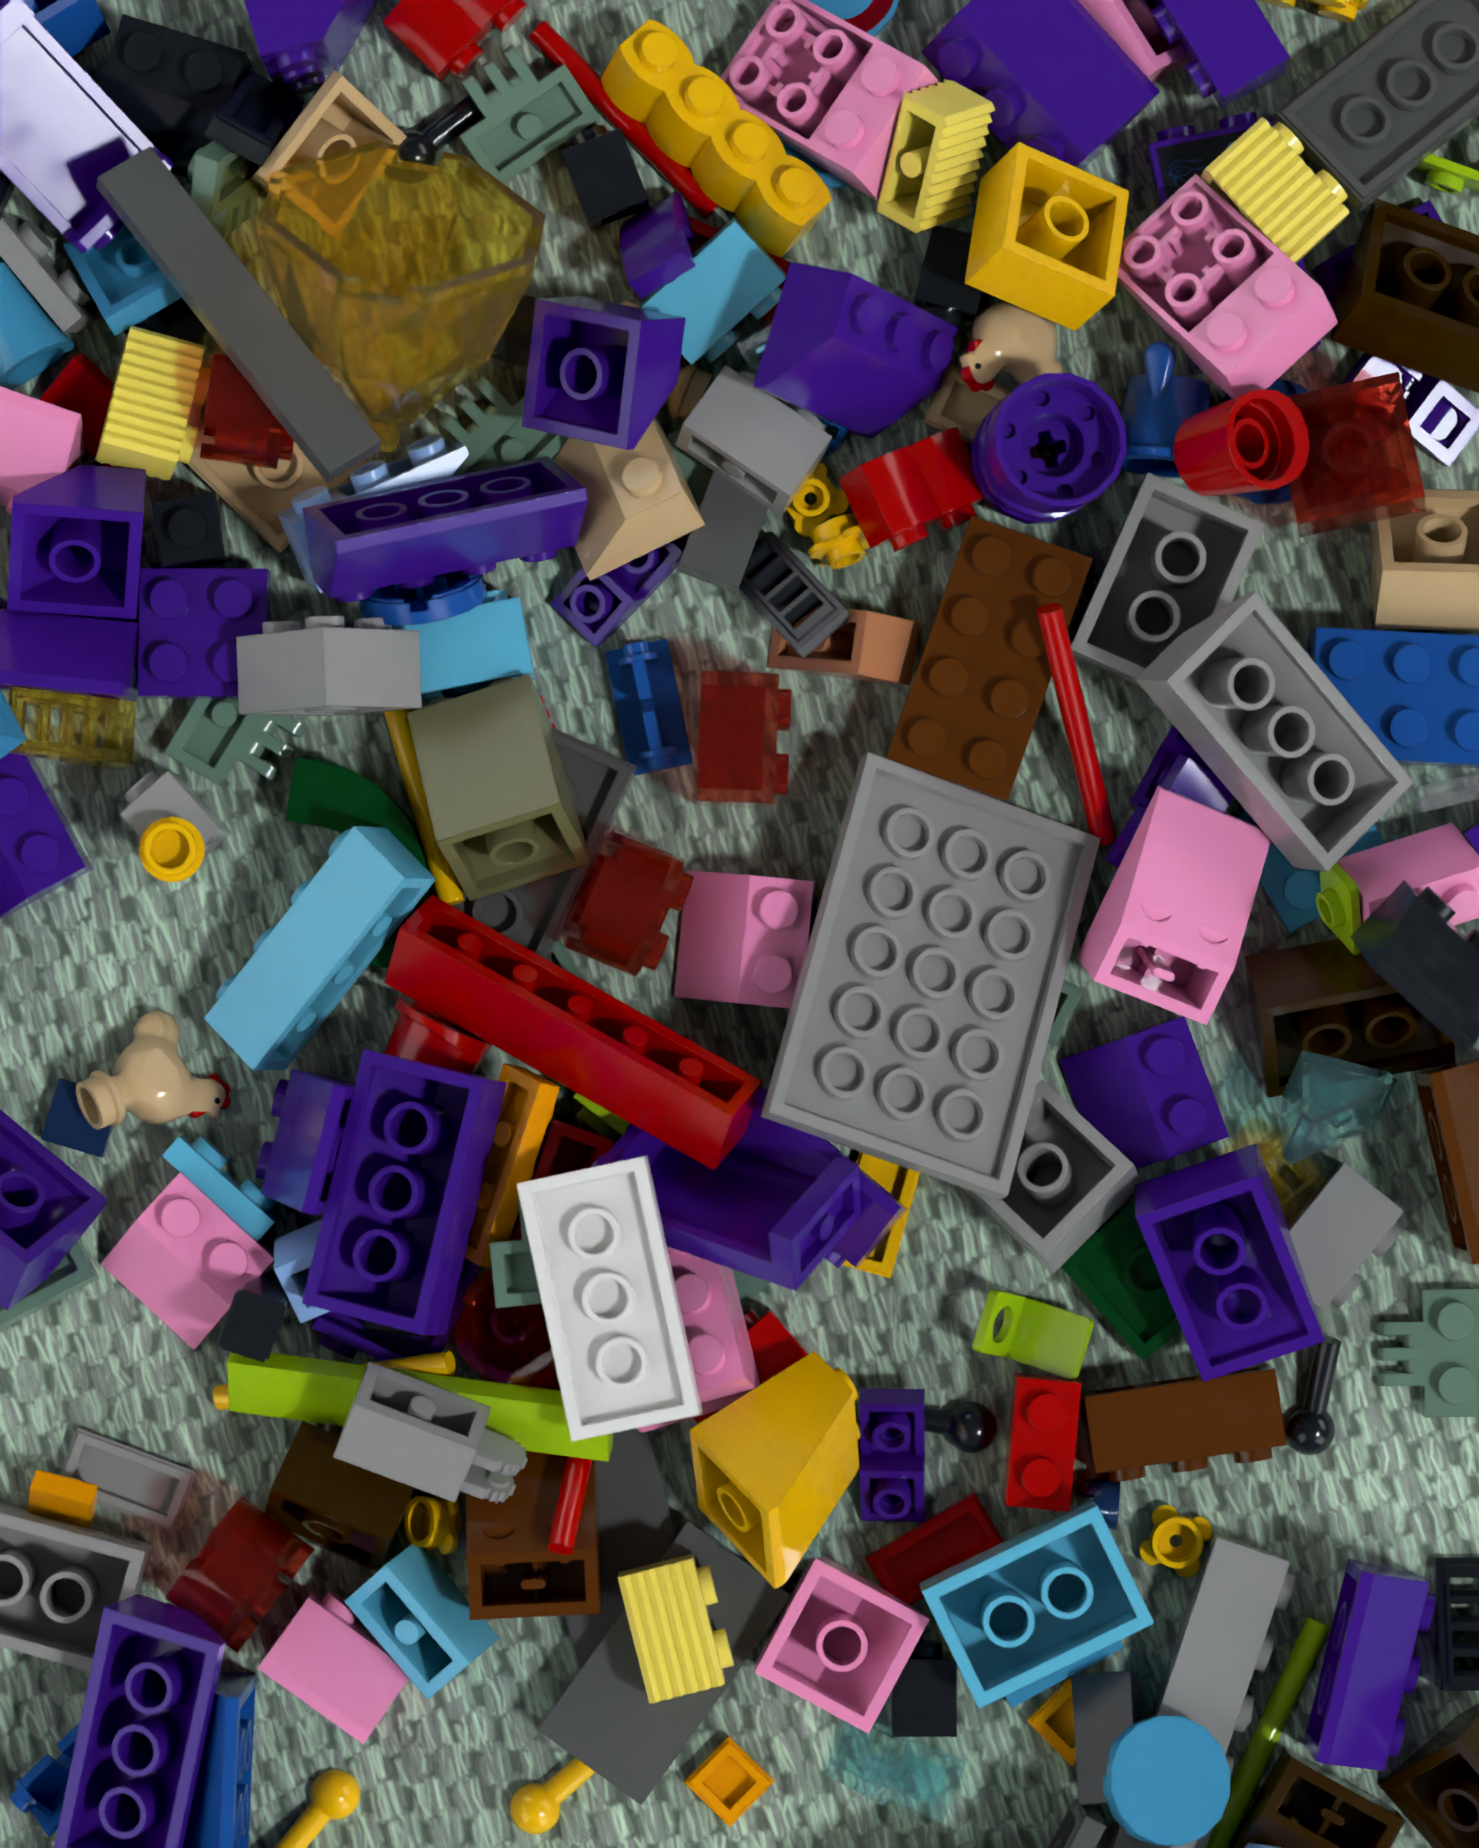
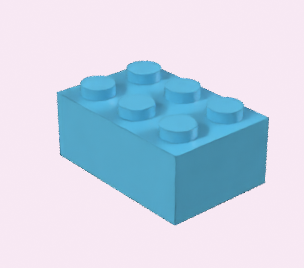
M1093 1499L1070 1509V1512H1064L919 1583L927 1604L978 1709L1154 1624L1112 1534Z

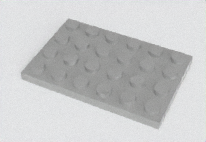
M868 752L863 755L859 760L761 1117L996 1200L1007 1197L1101 838Z

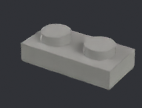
M1 217L0 256L63 333H80L99 317L88 303L93 298L83 280L70 269H67L64 273L48 255L53 249L50 240L32 221L26 220L22 223L16 218Z

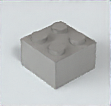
M314 616L305 618L306 629H301L300 621H271L262 623L263 634L236 637L239 714L343 716L422 708L419 631L393 630V625H385L382 618L354 619V628H349V623H344V616Z
M1042 1079L1035 1089L1008 1196L996 1200L965 1188L962 1189L1053 1275L1135 1192V1184L1141 1183V1179L1135 1165Z

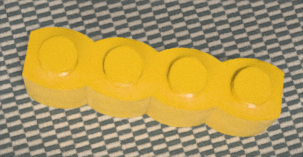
M649 19L619 45L600 79L611 101L629 117L645 123L651 138L658 148L673 161L691 168L693 177L701 190L720 207L736 213L739 223L766 252L780 258L785 255L812 229L832 200L830 192L821 177L803 161L787 155L781 140L773 129L756 115L740 109L737 98L729 86L712 71L696 65L685 43L665 25Z

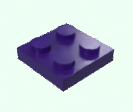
M140 568L138 696L140 698L238 699L236 637L263 634L262 623L270 622L271 572L268 569Z

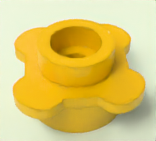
M821 462L786 509L795 521V531L803 537H810L813 529L832 515H842L845 513L849 505L844 491L836 489L826 477L827 468ZM808 493L815 494L817 497L816 503L808 505L804 500L805 495Z
M846 514L829 519L813 529L810 533L813 546L808 550V554L811 559L817 558L816 561L819 567L829 565L831 569H842L860 561L865 556L864 550L868 549L869 545L855 515Z
M425 1491L420 1492L418 1496L410 1500L405 1511L404 1527L407 1538L412 1545L423 1547L427 1552L433 1548H439L441 1554L449 1555L456 1550L458 1544L457 1536L462 1524L458 1497L455 1502Z
M1169 1504L1156 1507L1151 1514L1154 1525L1149 1539L1142 1542L1139 1548L1141 1558L1146 1564L1151 1566L1161 1563L1167 1567L1174 1568L1181 1577L1195 1575L1201 1566L1198 1558L1203 1550V1542L1208 1541L1212 1536L1211 1524L1202 1516L1191 1519L1177 1514L1175 1508ZM1173 1535L1181 1536L1182 1543L1180 1546L1173 1547L1170 1544V1538Z

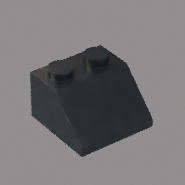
M123 14L104 72L102 90L159 151L166 154L175 164L170 171L187 177L188 167L195 152L213 141V139L205 136L213 116L248 70H251L252 63L244 51Z
M1403 881L1350 937L1375 972L1462 1051L1467 1053L1475 1045L1479 1037V932L1474 928L1467 936L1462 934L1449 922L1456 914L1455 910L1433 889L1427 886L1419 894L1406 881Z

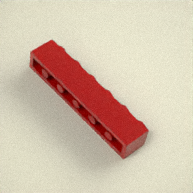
M433 895L399 928L384 982L388 986L712 1170L717 1168L744 1136L763 1082L760 1079Z

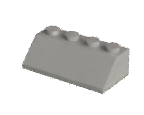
M1256 591L1248 592L1180 634L1135 679L1294 868L1328 871L1415 783Z

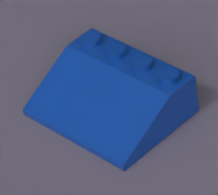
M219 1672L182 1848H249L256 1673Z

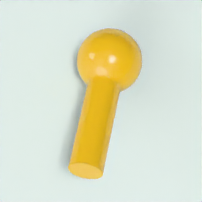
M574 1757L546 1783H530L522 1786L515 1792L510 1802V1816L513 1823L518 1829L527 1834L538 1835L549 1831L559 1819L560 1804L596 1772Z
M329 1769L320 1773L310 1787L309 1796L311 1804L274 1848H307L330 1820H340L352 1814L360 1801V1788L356 1779L350 1773L341 1769Z

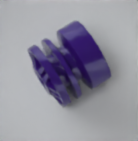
M1044 373L1021 383L1008 396L999 401L979 422L971 444L972 474L982 496L1002 515L1025 524H1052L1076 513L1086 504L1099 497L1118 477L1127 452L1124 421L1114 400L1096 383L1072 373ZM1036 445L1039 451L1049 450L1051 461L1045 464L1041 458L1032 459L1030 449Z

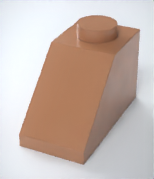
M815 607L813 610H811L806 616H804L799 622H797L793 626V628L795 629L798 625H800L819 607ZM846 609L852 617L804 658L774 628L772 629L767 668L872 683L911 685L920 622L868 610Z

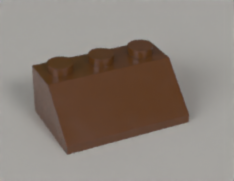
M1479 1058L1414 1072L1457 1260L1472 1265L1479 1264Z

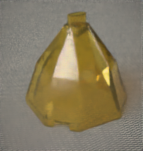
M375 141L273 171L269 181L267 201L265 206H261L258 216L257 235L280 312L382 440L379 450L392 452L399 448L401 431L407 429L488 362L533 278L546 215L466 155L444 152L440 165L435 166L400 160L399 145Z

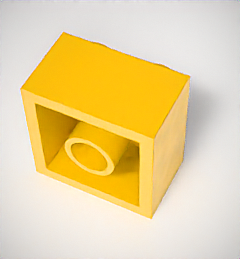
M1018 142L980 179L964 283L1076 331L1115 297L1130 191Z

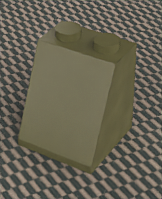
M529 674L515 679H500L489 684L487 688L455 698H440L430 702L424 708L407 713L435 839L469 901L591 864L546 709Z

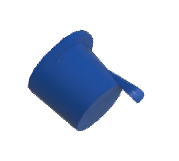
M1156 341L1148 345L1144 352L1143 358L1146 374L1132 376L1127 381L1120 413L1126 428L1127 452L1120 470L1140 475H1146L1149 472L1158 477L1181 479L1174 461L1173 444L1176 431L1185 419L1210 408V386L1197 379L1172 375L1176 362V353L1166 342ZM1155 459L1160 460L1157 465Z

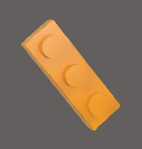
M506 1063L503 1064L498 1079L499 1081L507 1082L465 1254L466 1259L478 1266L492 1268L490 1242L510 1241L512 1238L514 1224L519 1212L517 1183L532 1179L534 1164L547 1125L553 1116L554 1104L560 1089L559 1086L524 1067Z

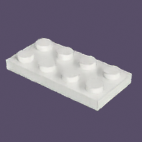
M648 1156L517 1183L571 1441L682 1419L703 1413Z

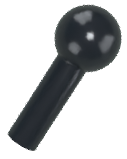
M469 95L422 132L415 130L403 132L407 138L399 145L394 157L388 163L390 170L395 176L409 182L426 178L435 168L437 152L483 117Z
M1325 1336V1342L1314 1345L1302 1406L1297 1407L1289 1414L1284 1425L1286 1441L1293 1450L1303 1455H1316L1325 1451L1334 1439V1421L1327 1412L1341 1347V1341L1334 1337Z
M967 1402L957 1406L953 1411L925 1405V1431L948 1436L950 1442L963 1452H981L988 1448L996 1437L997 1422L995 1416L983 1404Z

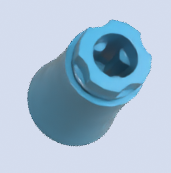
M0 256V386L11 390L22 386L63 361L73 350L74 343L62 332Z

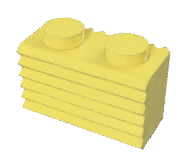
M944 79L943 83L936 82V85L928 84L927 88L912 89L911 93L904 92L876 207L877 212L914 233H919L969 215L967 205L973 203L969 194L975 192L973 184L978 180L975 171L981 169L978 160L984 157L981 148L987 145L984 136L990 134L987 128L988 124L992 123L989 113L996 111L993 103L957 82Z
M1261 117L1204 169L1201 178L1296 264L1347 217L1350 212L1342 203L1348 196L1332 175L1324 169H1321L1315 175L1313 170L1298 156L1304 151V147L1287 126L1277 122L1271 127L1269 122Z
M130 326L123 346L95 458L96 461L100 464L108 463L112 467L145 469L149 477H159L163 481L171 479L177 462L189 464L198 433L197 426L187 424L191 404L203 406L212 375V369L201 366L206 346Z
M694 1553L618 1572L617 1578L649 1704L725 1685L723 1668L734 1666L726 1629L721 1628L713 1631L707 1605L718 1603V1597L710 1566L706 1565L697 1568Z

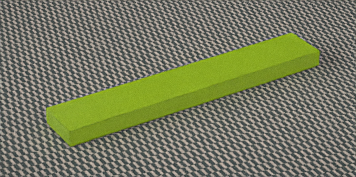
M231 1352L227 1361L229 1411L344 1426L367 1365L270 1353L269 1359H265L263 1363ZM391 1369L490 1406L491 1409L485 1429L507 1436L509 1440L514 1439L515 1442L521 1443L520 1445L526 1448L525 1451L609 1462L613 1448V1433L571 1441L561 1391Z

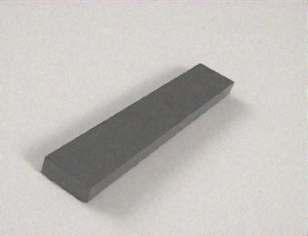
M151 146L98 176L96 186L98 191L326 483L379 451L382 440Z

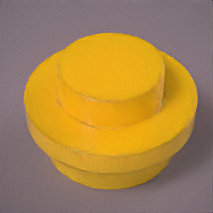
M165 817L153 822L144 831L139 844V855L144 868L153 877L165 882H180L193 876L201 867L205 856V843L200 831L191 822L178 817Z

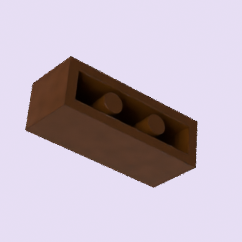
M1271 1365L1244 1368L1203 1382L1201 1375L1081 1393L1091 1467L1095 1473L1107 1472L1109 1482L1143 1478L1146 1476L1145 1466L1169 1462L1171 1472L1174 1473L1205 1469L1209 1467L1208 1457L1233 1453L1235 1463L1267 1460L1273 1458L1271 1447L1287 1445L1276 1370Z

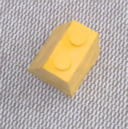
M815 1351L690 1429L698 1508L774 1589L787 1582L860 1469L858 1440L861 1434L856 1423L855 1401L858 1399L857 1390L845 1371L839 1367L832 1369Z

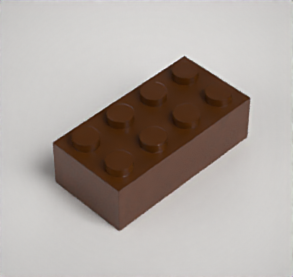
M971 516L890 743L886 759L1006 803L1052 676L1036 610L1045 604L1060 603L1068 630L1093 558Z

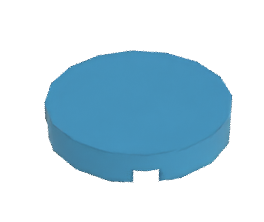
M1153 1716L1129 1725L1112 1743L1107 1758H1109L1107 1774L1103 1775V1793L1112 1817L1128 1835L1153 1845L1181 1846L1204 1837L1220 1821L1230 1797V1768L1221 1745L1205 1727L1183 1716Z

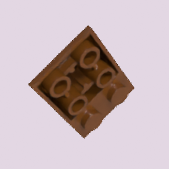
M525 1451L528 1458L524 1469H521L516 1476H513L516 1487L512 1496H509L504 1503L498 1502L496 1504L494 1501L489 1502L486 1498L480 1499L466 1493L470 1620L600 1614L603 1606L596 1460H592L574 1550L570 1555L557 1554L548 1549L567 1456Z

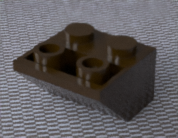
M1284 1747L1229 1848H1244L1248 1842L1281 1848H1391L1405 1820L1395 1808Z

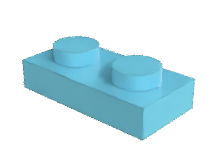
M185 1135L179 1136L163 1153L162 1157L179 1172L185 1174L256 1241L263 1239L279 1221L270 1212V1209L277 1202L262 1195V1187L248 1177L240 1185L223 1170L222 1167L229 1159L204 1136L199 1135L194 1142Z

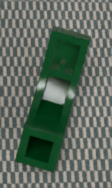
M295 758L285 821L331 829L340 833L353 828V826L387 828L429 871L416 828L408 815L389 794L372 781L349 769L322 761ZM431 886L414 908L419 909L431 896ZM404 919L369 965L389 968L399 928L407 919Z

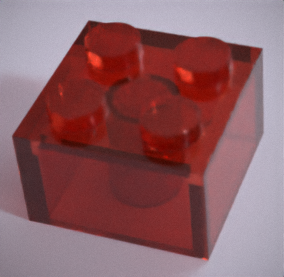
M1399 372L1288 396L1302 413L1308 428L1310 445L1306 466L1297 479L1288 483L1300 538L1426 510V497Z
M701 671L697 806L774 808L775 795H787L789 754L776 753L777 731L790 730L791 689H779V674Z

